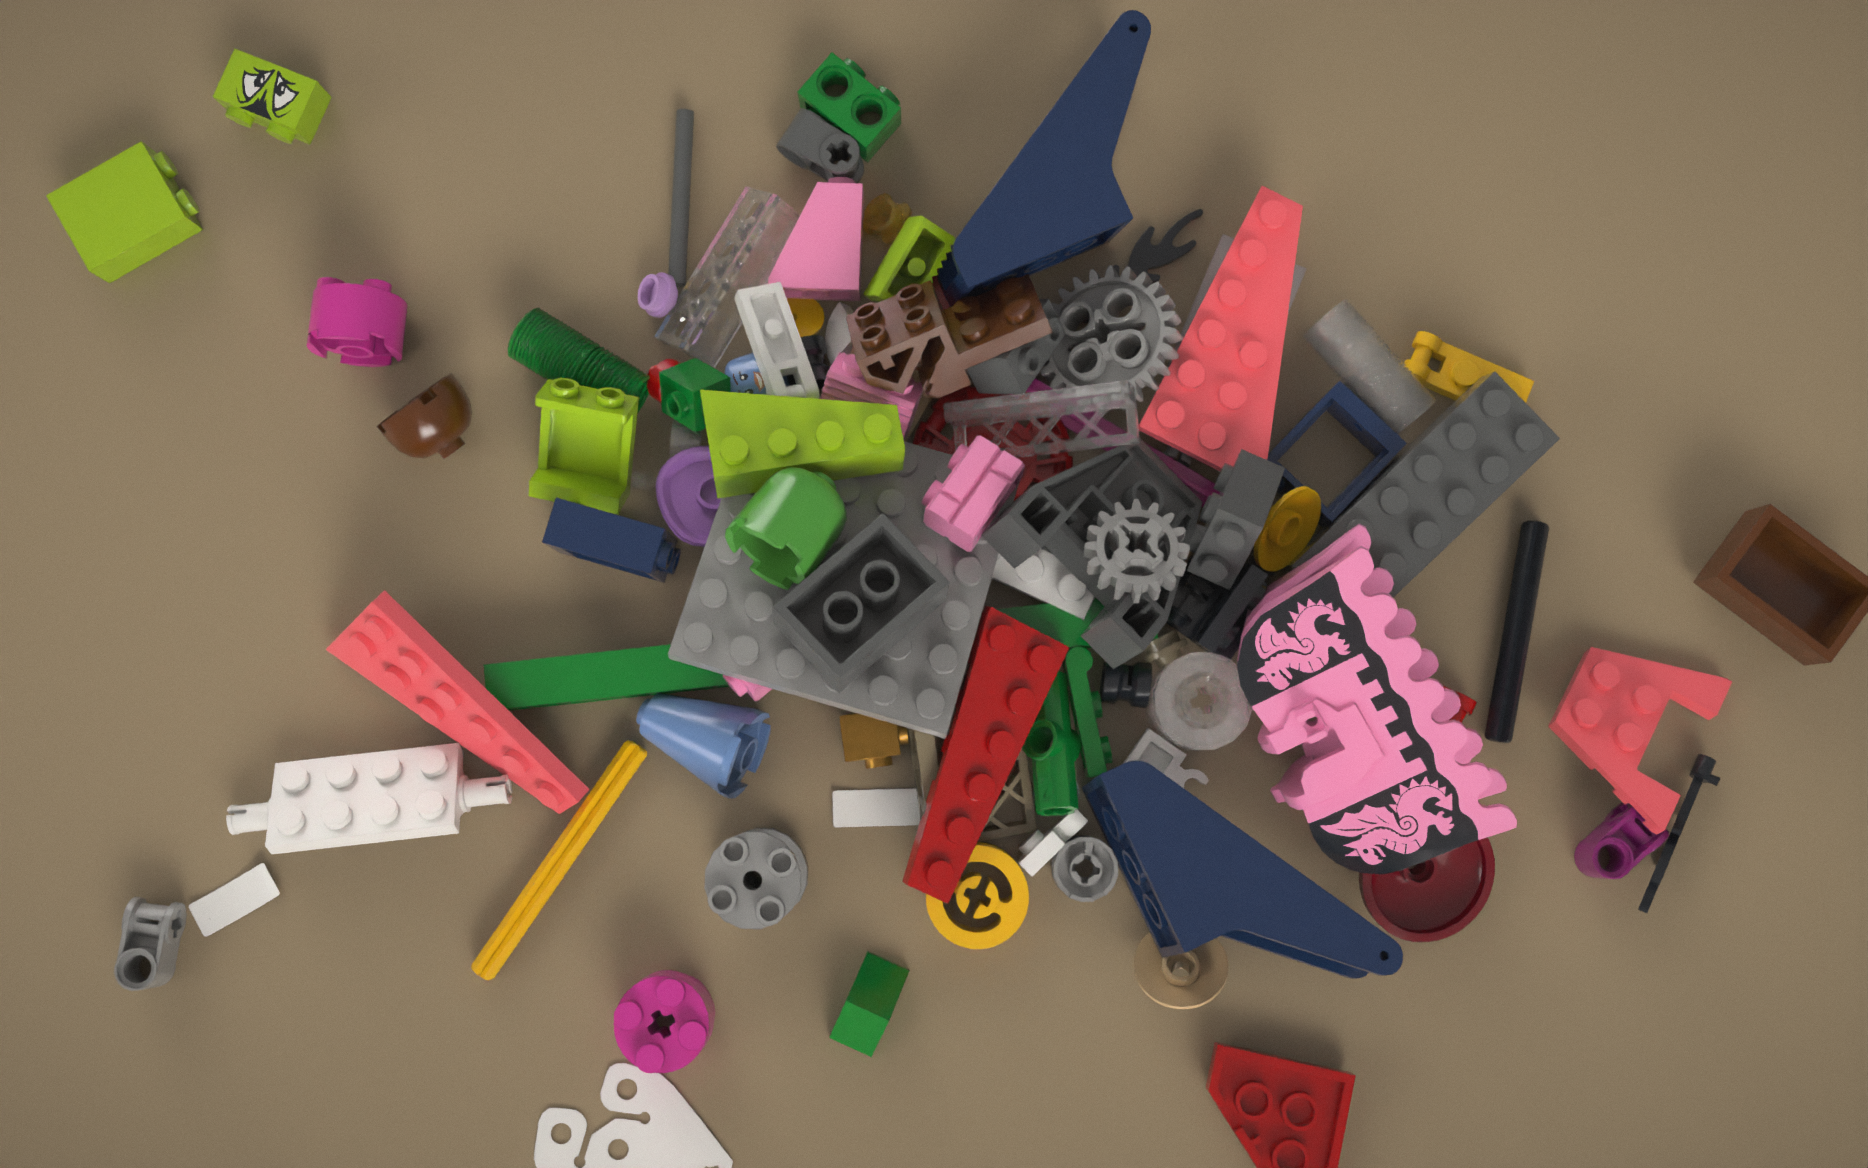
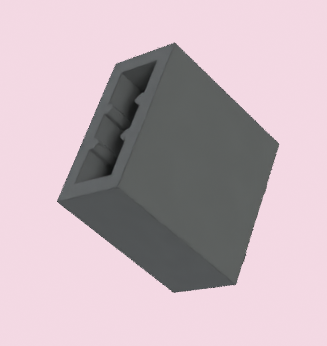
M1241 449L1233 466L1224 463L1213 488L1220 491V493L1213 492L1212 495L1208 496L1198 518L1199 521L1206 524L1205 526L1196 525L1188 543L1190 545L1189 551L1194 553L1187 569L1188 572L1229 590L1231 589L1265 525L1285 470L1284 467Z

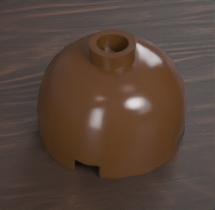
M450 373L410 400L399 412L397 410L376 427L390 444L405 455L414 458H427L439 453L445 459L465 444L460 436L471 423L472 408L470 399L461 384Z

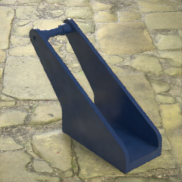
M1129 10L1119 16L955 239L954 244L951 246L952 252L946 253L947 260L941 261L942 268L937 270L938 282L949 307H952L958 300L964 297L977 296L992 290L1006 279L1020 278L1027 274L1029 276L1105 245L1133 219L1132 213L1114 176L1112 158L1151 35L1150 21L1143 13Z
M1129 761L1098 775L1082 787L1083 793L1109 847L1114 852L1118 866L1162 958L1186 953L1222 936L1350 979L1362 978L1368 973L1387 976L1396 973L1403 963V952L1397 941L1151 764L1144 761Z

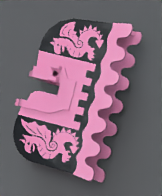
M1358 524L1320 553L1267 586V590L1260 602L1253 610L1250 611L1248 609L1239 645L1237 669L1240 686L1250 706L1263 722L1257 737L1262 749L1267 753L1278 755L1302 744L1305 755L1293 762L1284 773L1280 782L1270 789L1276 802L1286 801L1294 809H1303L1314 839L1322 852L1335 863L1360 873L1387 874L1422 863L1468 843L1514 829L1517 826V818L1506 805L1499 803L1486 806L1478 801L1481 798L1506 791L1507 782L1498 770L1488 768L1485 764L1479 762L1470 763L1471 759L1481 752L1483 746L1481 735L1476 730L1466 728L1459 721L1449 720L1459 712L1461 706L1459 695L1454 690L1444 689L1437 679L1429 678L1437 671L1439 666L1437 655L1432 650L1421 649L1420 643L1414 637L1409 636L1416 627L1415 616L1410 610L1398 609L1396 600L1389 594L1394 585L1392 574L1387 569L1380 567L1373 569L1374 563L1369 553L1371 546L1370 534L1365 526ZM1314 716L1317 717L1315 721L1308 720Z

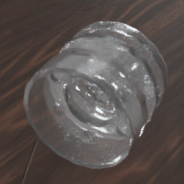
M1192 652L1171 661L1156 672L1152 677L1149 701L1145 710L1149 723L1156 734L1175 747L1189 751L1216 750L1233 742L1247 727L1253 708L1250 706L1240 686L1238 669L1235 663L1229 658L1212 652ZM1197 688H1199L1201 695H1210L1211 704L1205 706L1204 715L1201 708H1193L1191 705V699L1198 696Z

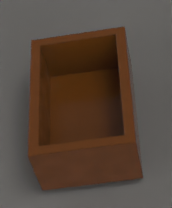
M1771 504L1745 511L1693 581L1694 584L1804 666L1831 663L1868 613V576Z

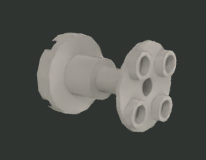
M754 828L726 839L713 852L705 869L704 889L712 911L717 913L725 922L741 929H762L777 924L801 900L808 885L809 865L798 843L790 835L775 828ZM751 871H756L761 875V886L755 885L756 878L750 876Z

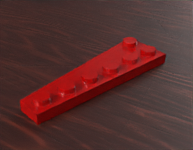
M985 606L968 659L970 666L963 690H959L955 704L957 710L949 735H946L941 749L943 757L935 780H932L926 799V810L921 817L902 880L906 885L947 904L953 895L1069 650L1068 646L993 607Z

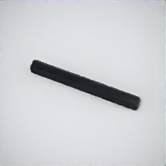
M1527 520L1521 525L1485 729V738L1497 743H1510L1513 739L1549 533L1548 524L1541 521Z

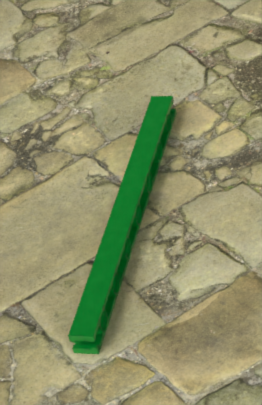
M1094 598L1084 620L1051 604L1001 608L997 610L1068 646L1070 650L1074 647L1092 648L1081 635L1104 608V605L1097 598ZM671 644L483 664L485 688L509 711L652 696L658 693L671 694L726 688L730 686L723 678V674L669 659L668 652Z

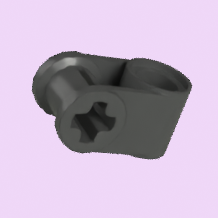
M801 108L776 145L778 151L789 161L803 169L810 170L827 181L833 177H847L858 183L864 174V163L856 140L828 124L823 118L808 109Z

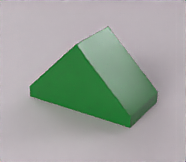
M867 951L829 1038L872 1057L890 1021L910 970Z

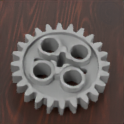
M1110 265L1106 270L1104 278H1101L1094 269H1091L1089 282L1084 284L1078 277H1074L1073 284L1075 290L1070 293L1062 288L1058 290L1063 301L1060 305L1051 304L1057 318L1061 322L1065 336L1040 372L1051 382L1050 387L1058 395L1063 394V398L1071 405H1074L1079 400V404L1086 411H1090L1096 402L1097 406L1104 413H1107L1111 400H1114L1124 410L1127 405V396L1132 394L1136 400L1142 402L1143 393L1141 389L1144 386H1148L1155 391L1159 389L1154 380L1157 373L1170 376L1171 372L1164 365L1165 359L1173 360L1179 358V354L1170 344L1182 341V335L1177 329L1173 328L1182 321L1178 314L1172 311L1176 306L1169 295H1165L1166 291L1158 281L1152 284L1153 281L1146 272L1143 271L1136 278L1133 270L1126 266L1119 277L1118 272ZM1133 305L1131 311L1126 316L1118 318L1124 308ZM1090 319L1084 329L1076 331L1081 322ZM1141 346L1139 353L1135 357L1126 359L1131 349ZM1097 360L1096 366L1092 370L1083 373L1085 366L1089 362Z

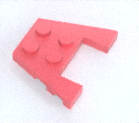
M1591 647L1584 652L1548 727L1590 770L1595 768L1614 787L1612 792L1624 805L1630 803L1645 819L1642 823L1657 835L1665 831L1681 795L1637 770V767L1669 699H1672L1705 719L1710 720L1718 715L1732 681L1715 675Z

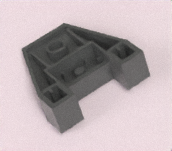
M1140 437L1033 485L1007 506L981 535L1014 569L1045 546L1079 581L1086 585V588L1104 605V608L1082 633L1081 637L1113 669L1142 653L1165 625L1170 614L1180 576H1175L1177 581L1172 591L1160 586L1161 591L1158 600L1153 601L1147 592L1141 593L1139 603H1133L1131 593L1124 592L1119 600L1114 599L1115 587L1109 585L1107 588L1100 590L1097 585L1101 574L1088 575L1087 573L1088 561L1091 559L1083 557L1085 543L1090 542L1086 539L1089 525L1098 526L1097 518L1098 513L1101 511L1113 516L1114 503L1120 502L1125 510H1130L1133 500L1139 499L1141 509L1147 511L1155 502L1158 503L1157 515L1163 517L1170 512L1175 514L1172 528L1184 527L1186 533L1181 543L1188 544L1194 532L1203 503ZM1106 541L1104 545L1105 554L1108 560H1110L1114 552L1109 549L1110 543ZM1164 542L1160 543L1159 550L1164 553L1163 560L1167 561V548Z

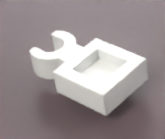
M1149 728L1145 730L1123 762V764L1129 761L1147 762L1183 788L1185 782L1190 778L1196 779L1203 785H1206L1209 781L1207 776L1199 770H1185L1180 767L1186 754Z
M1077 809L1075 813L1064 815L1044 835L1039 830H1036L1018 848L1023 855L1017 862L1033 877L1088 820Z

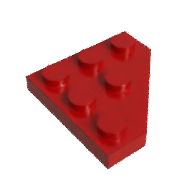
M1215 1042L1206 1089L1256 1168H1338L1356 1075L1348 1071Z

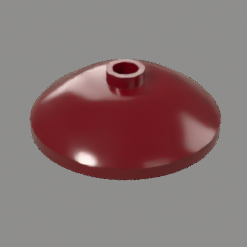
M1487 837L1416 864L1412 869L1406 868L1387 874L1359 872V889L1363 903L1368 913L1378 925L1400 939L1421 943L1438 941L1452 936L1476 918L1489 898L1495 877L1493 849Z

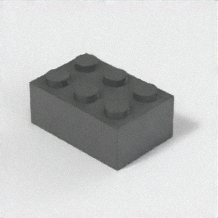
M882 513L772 606L774 625L829 684L840 693L946 600L950 582Z

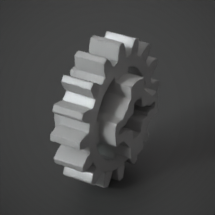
M1139 499L1133 500L1130 510H1125L1120 502L1114 503L1113 516L1101 511L1098 513V526L1089 525L1086 539L1090 542L1085 543L1083 557L1091 559L1088 561L1087 573L1088 575L1100 573L1097 587L1100 590L1107 588L1109 585L1115 587L1114 599L1119 600L1124 592L1131 593L1133 603H1139L1141 593L1147 592L1153 601L1158 600L1161 591L1160 586L1172 591L1177 581L1175 576L1183 577L1187 563L1183 560L1187 559L1190 545L1181 543L1184 540L1186 530L1184 527L1172 528L1175 514L1172 512L1163 517L1157 515L1158 503L1154 502L1147 511L1141 509ZM1106 541L1110 543L1109 549L1114 552L1110 560H1108L1105 554L1104 545ZM1164 542L1167 548V561L1163 560L1164 553L1159 550L1160 543Z

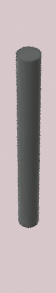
M678 109L676 111L668 274L674 278L676 287L686 286L694 111L689 109Z

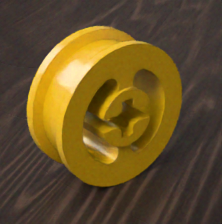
M977 842L968 863L986 862L1000 869L1009 881L1010 895L1007 898H1000L994 881L988 877L984 886V892L989 899L986 902L978 900L972 915L973 918L980 919L987 917L991 913H998L999 918L984 927H969L953 919L947 912L943 901L926 894V905L932 923L946 939L961 947L986 949L1003 943L1019 929L1028 910L1029 890L1021 868L1010 854L993 844ZM981 872L967 873L960 878L954 890L958 907L964 914L970 901L969 895L965 890L967 887L970 889L977 888L982 878Z

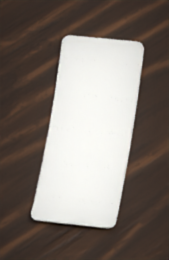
M916 788L837 790L832 793L834 827L919 825L920 823Z
M261 863L231 882L191 903L189 909L203 936L207 937L274 899L280 892L266 865Z

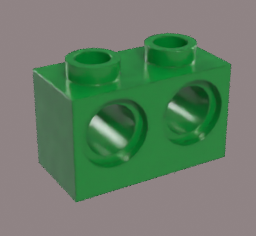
M831 52L797 91L800 108L814 112L828 124L850 135L859 146L861 158L868 163L902 124L900 101L886 87L879 86L877 89L865 79V72L853 60L846 58L843 61ZM836 84L842 85L847 89L839 97H831L825 93L828 87ZM866 112H875L881 116L880 121L873 125H865L858 119Z

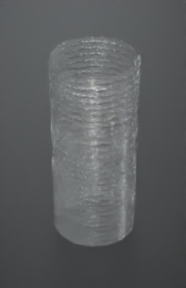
M1344 299L1303 335V339L1309 342L1312 349L1318 352V356H1321V359L1327 362V366H1330V369H1334L1333 373H1337V377H1341L1340 381H1345L1344 385L1348 386L1362 402L1398 434L1436 402V398H1433L1430 391L1424 388V384L1418 381V377H1415V374L1409 371V367L1403 364V360L1397 357L1394 350H1391L1388 344H1384V340H1380L1381 336L1377 335L1376 331L1373 332L1374 327L1369 326L1370 323H1366L1367 320L1363 319L1364 316H1360L1361 313H1357L1358 309H1354L1355 306H1351L1352 303H1348L1349 299Z

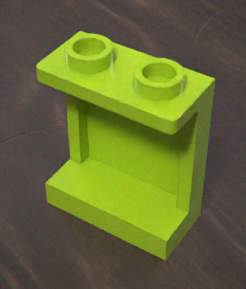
M568 378L548 379L535 396V406L542 407L538 469L529 480L528 496L555 502V498H560L618 515L630 495L639 397L626 395L622 390L612 387L596 389L582 386L575 380Z

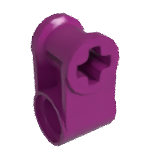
M1621 802L1607 814L1602 823L1579 842L1574 853L1575 864L1579 871L1588 877L1620 879L1627 875L1645 856L1661 846L1668 838L1669 831L1665 829V831L1657 835L1651 832L1642 823L1645 819L1630 803L1624 805ZM1603 846L1607 849L1610 858L1608 865L1604 869L1601 868L1597 858L1598 852Z

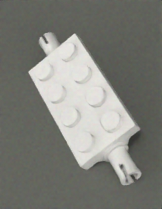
M459 743L275 763L272 793L269 801L246 805H230L227 812L229 814L234 813L235 815H226L228 830L232 835L267 830L265 847L271 854L458 834L460 816L465 812H469L471 807L503 803L510 804L512 797L507 794H512V784L507 774L496 777L469 779L464 775V751Z

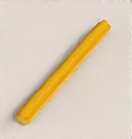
M631 740L623 743L472 963L471 969L478 976L489 981L495 978L646 758L647 751L642 746Z

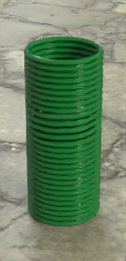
M540 307L531 309L526 313L510 337L507 347L508 356L537 375L539 374L544 379L568 378L575 380L579 385L591 388L612 387L620 389L626 395L639 397L638 412L649 395L647 384L650 375L648 376L643 370L641 371L636 366L629 364L628 361L621 359L620 356L614 355L613 352L610 353L608 349L605 350L604 346L601 347L597 342L595 343L574 328L572 329L567 324H564L563 321L556 319L551 314L549 315L548 312L541 310Z

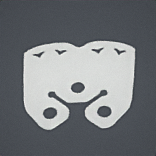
M616 1063L609 1067L600 1092L603 1105L608 1110L632 1114L647 1112L651 1120L647 1124H642L641 1121L615 1118L593 1133L584 1158L586 1163L582 1168H705L706 1166L714 1167L716 1165L719 1168H732L733 1160L674 1085L660 1073H645L639 1070L637 1066L627 1063ZM624 1079H631L637 1085L636 1095L629 1100L622 1099L617 1093L618 1083ZM548 1108L542 1113L538 1122L534 1150L536 1168H578L574 1164V1159L579 1156L587 1128V1122L582 1113L565 1108ZM564 1123L570 1127L571 1138L567 1143L558 1144L552 1140L551 1130L556 1124ZM622 1139L627 1143L629 1152L624 1159L615 1160L609 1155L608 1146L613 1140Z

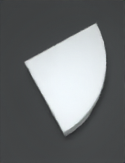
M841 302L833 310L825 334L827 356L831 364L839 353L845 352L846 355H849L853 348L846 316L854 312L850 306Z

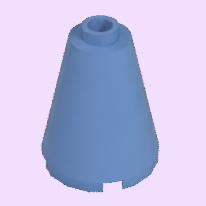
M663 693L656 694L652 699L647 698L640 706L636 718L637 724H640V734L717 793L729 799L739 796L748 786L740 782L747 770L756 773L765 753L771 725L763 722V720L770 717L769 713L760 709Z

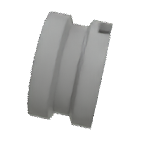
M1088 835L1071 837L1053 856L1051 861L1052 876L1057 887L1069 898L1080 902H1094L1106 896L1115 886L1118 877V861L1113 850L1102 840ZM1084 859H1088L1093 865V871L1087 877L1079 876L1075 870V865Z

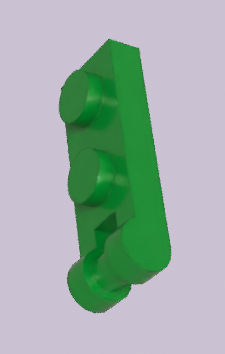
M1074 647L1067 652L1062 662V668L1067 678L1068 697L1075 731L1081 740L1080 755L1085 777H1094L1107 771L1106 764L1113 763L1112 752L1108 737H1100L1096 719L1103 718L1101 699L1098 690L1090 692L1087 671L1093 664V656L1087 648Z

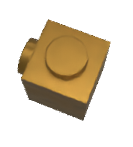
M858 713L839 716L845 762L865 760L866 769L893 765L892 756L901 755L900 745L909 744L906 727Z

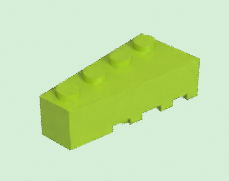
M700 390L717 498L756 493L773 474L790 467L802 468L811 472L819 471L830 477L833 481L903 470L905 444L897 405Z

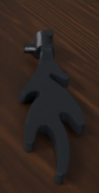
M1202 209L1195 210L1176 222L1167 231L1158 245L1151 244V238L1155 231L1153 226H1150L1141 235L1131 252L1127 265L1136 274V278L1144 271L1153 281L1152 284L1159 281L1160 275L1149 274L1148 270L1168 265L1187 254L1196 246L1195 240H1191L1179 247L1173 246L1172 242L1182 228L1202 216ZM1114 265V269L1119 274V266ZM1090 319L1084 320L1083 322L1087 324Z
M1698 754L1689 774L1693 780L1638 910L1644 913L1649 911L1702 782L1717 786L1720 781V777L1711 774L1716 760L1709 756Z

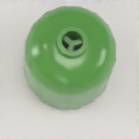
M790 467L776 472L762 485L726 528L725 539L733 553H736L741 548L754 561L749 567L753 573L770 584L784 590H789L793 583H801L820 567L843 532L847 520V510L844 501L836 491L835 483L830 477L819 471L811 472L802 468Z

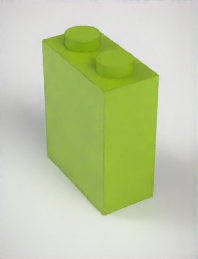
M142 141L46 195L89 272L108 283L117 280L203 230L195 214L200 212L198 205L185 188L179 189L173 178L178 175L173 162L163 151L156 153Z

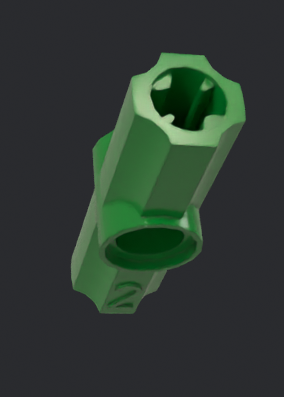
M1058 671L1022 747L1025 754L1032 758L1036 814L1041 816H1063L1075 813V810L1079 809L1074 762L1081 752V740L1077 732L1071 729L1066 674Z

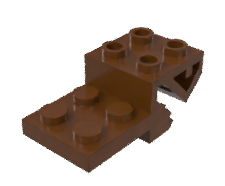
M1029 274L1020 278L1006 279L999 283L996 288L977 296L964 297L945 310L940 303L931 280L922 284H911L902 288L896 295L878 303L869 302L863 304L854 313L846 316L855 359L868 385L903 394L914 370H917L923 391L926 395L934 398L943 397L971 385L967 372L968 368L1053 333Z

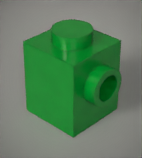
M696 357L659 372L662 412L694 432L706 428L700 390L730 392L731 390L729 376Z

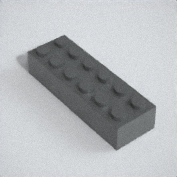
M1496 372L1483 376L1375 477L1331 523L1324 526L1309 541L1304 550L1284 568L1288 572L1292 571L1320 553L1350 529L1361 524L1366 527L1370 534L1371 546L1369 553L1373 559V569L1380 567L1387 569L1392 574L1394 585L1389 594L1394 598L1560 438Z

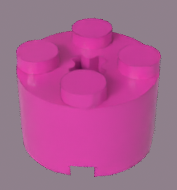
M332 277L319 278L312 296L307 348L315 355L327 359V351L341 354L340 363L354 366L391 365L392 357H395L399 362L402 360L408 305L404 299L391 293L392 285L383 280L367 279L363 281V285L345 283L340 279Z
M661 970L649 974L624 994L614 1011V1035L618 1047L632 1064L645 1073H668L679 1070L692 1062L710 1039L715 1021V1005L705 985L691 975L673 970ZM660 1012L663 1016L671 1014L674 1017L675 1022L669 1027L670 1031L666 1026L660 1027L657 1024L656 1019L660 1016Z

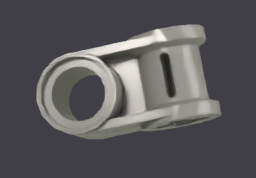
M134 897L129 901L122 918V935L117 961L114 966L115 978L124 989L138 991L156 988L166 984L173 977L176 969L180 939L187 917L186 907L183 903L173 902L170 906L147 903L146 899L142 897ZM144 956L151 963V973L147 979L140 973V962Z

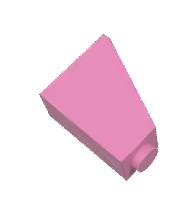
M833 177L828 179V182H817L768 278V284L781 282L786 298L861 301L864 220L863 183H855L853 179L847 177Z

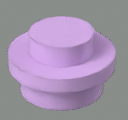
M663 272L656 275H647L642 280L638 289L639 306L646 310L650 316L662 318L675 307L678 300V290L674 278Z

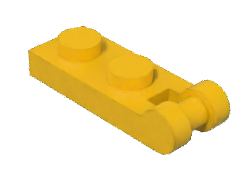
M1418 331L1412 343V347L1415 350L1411 359L1405 360L1400 371V375L1403 378L1455 401L1479 378L1492 372H1496L1525 403L1534 384V381L1447 344L1438 336L1425 331ZM1431 357L1441 361L1437 372L1427 366Z

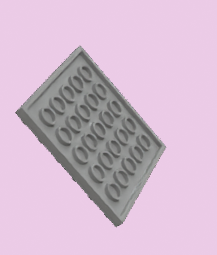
M904 441L905 457L903 470L833 481L836 485V491L844 501L847 510V520L841 536L822 564L884 513L950 582L946 600L840 693L829 684L774 625L772 606L798 584L793 583L789 590H784L768 583L749 569L754 561L741 548L736 553H733L725 539L726 528L756 493L721 498L668 652L669 659L946 739L999 554L983 537L979 539L971 552H967L951 542L948 537H943L923 522L926 506L921 504L922 500L935 480L944 483L952 470L947 468L953 455ZM1018 485L1013 490V492L1011 493L1007 501L1004 503L998 514L995 516L993 521L1003 512V510L1007 506H1009L1014 501Z

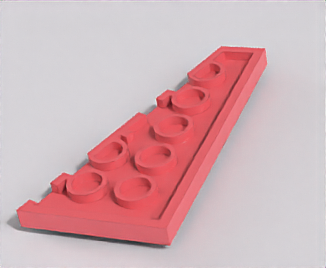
M1261 186L1176 351L1179 354V358L1173 359L1168 367L1171 372L1170 376L1163 377L1158 386L1159 389L1155 392L1137 427V430L1220 472L1224 463L1231 466L1234 465L1241 449L1263 459H1268L1303 210L1302 205Z
M385 590L326 649L418 714L424 721L438 728L501 774H507L511 781L558 814L577 804L590 790Z

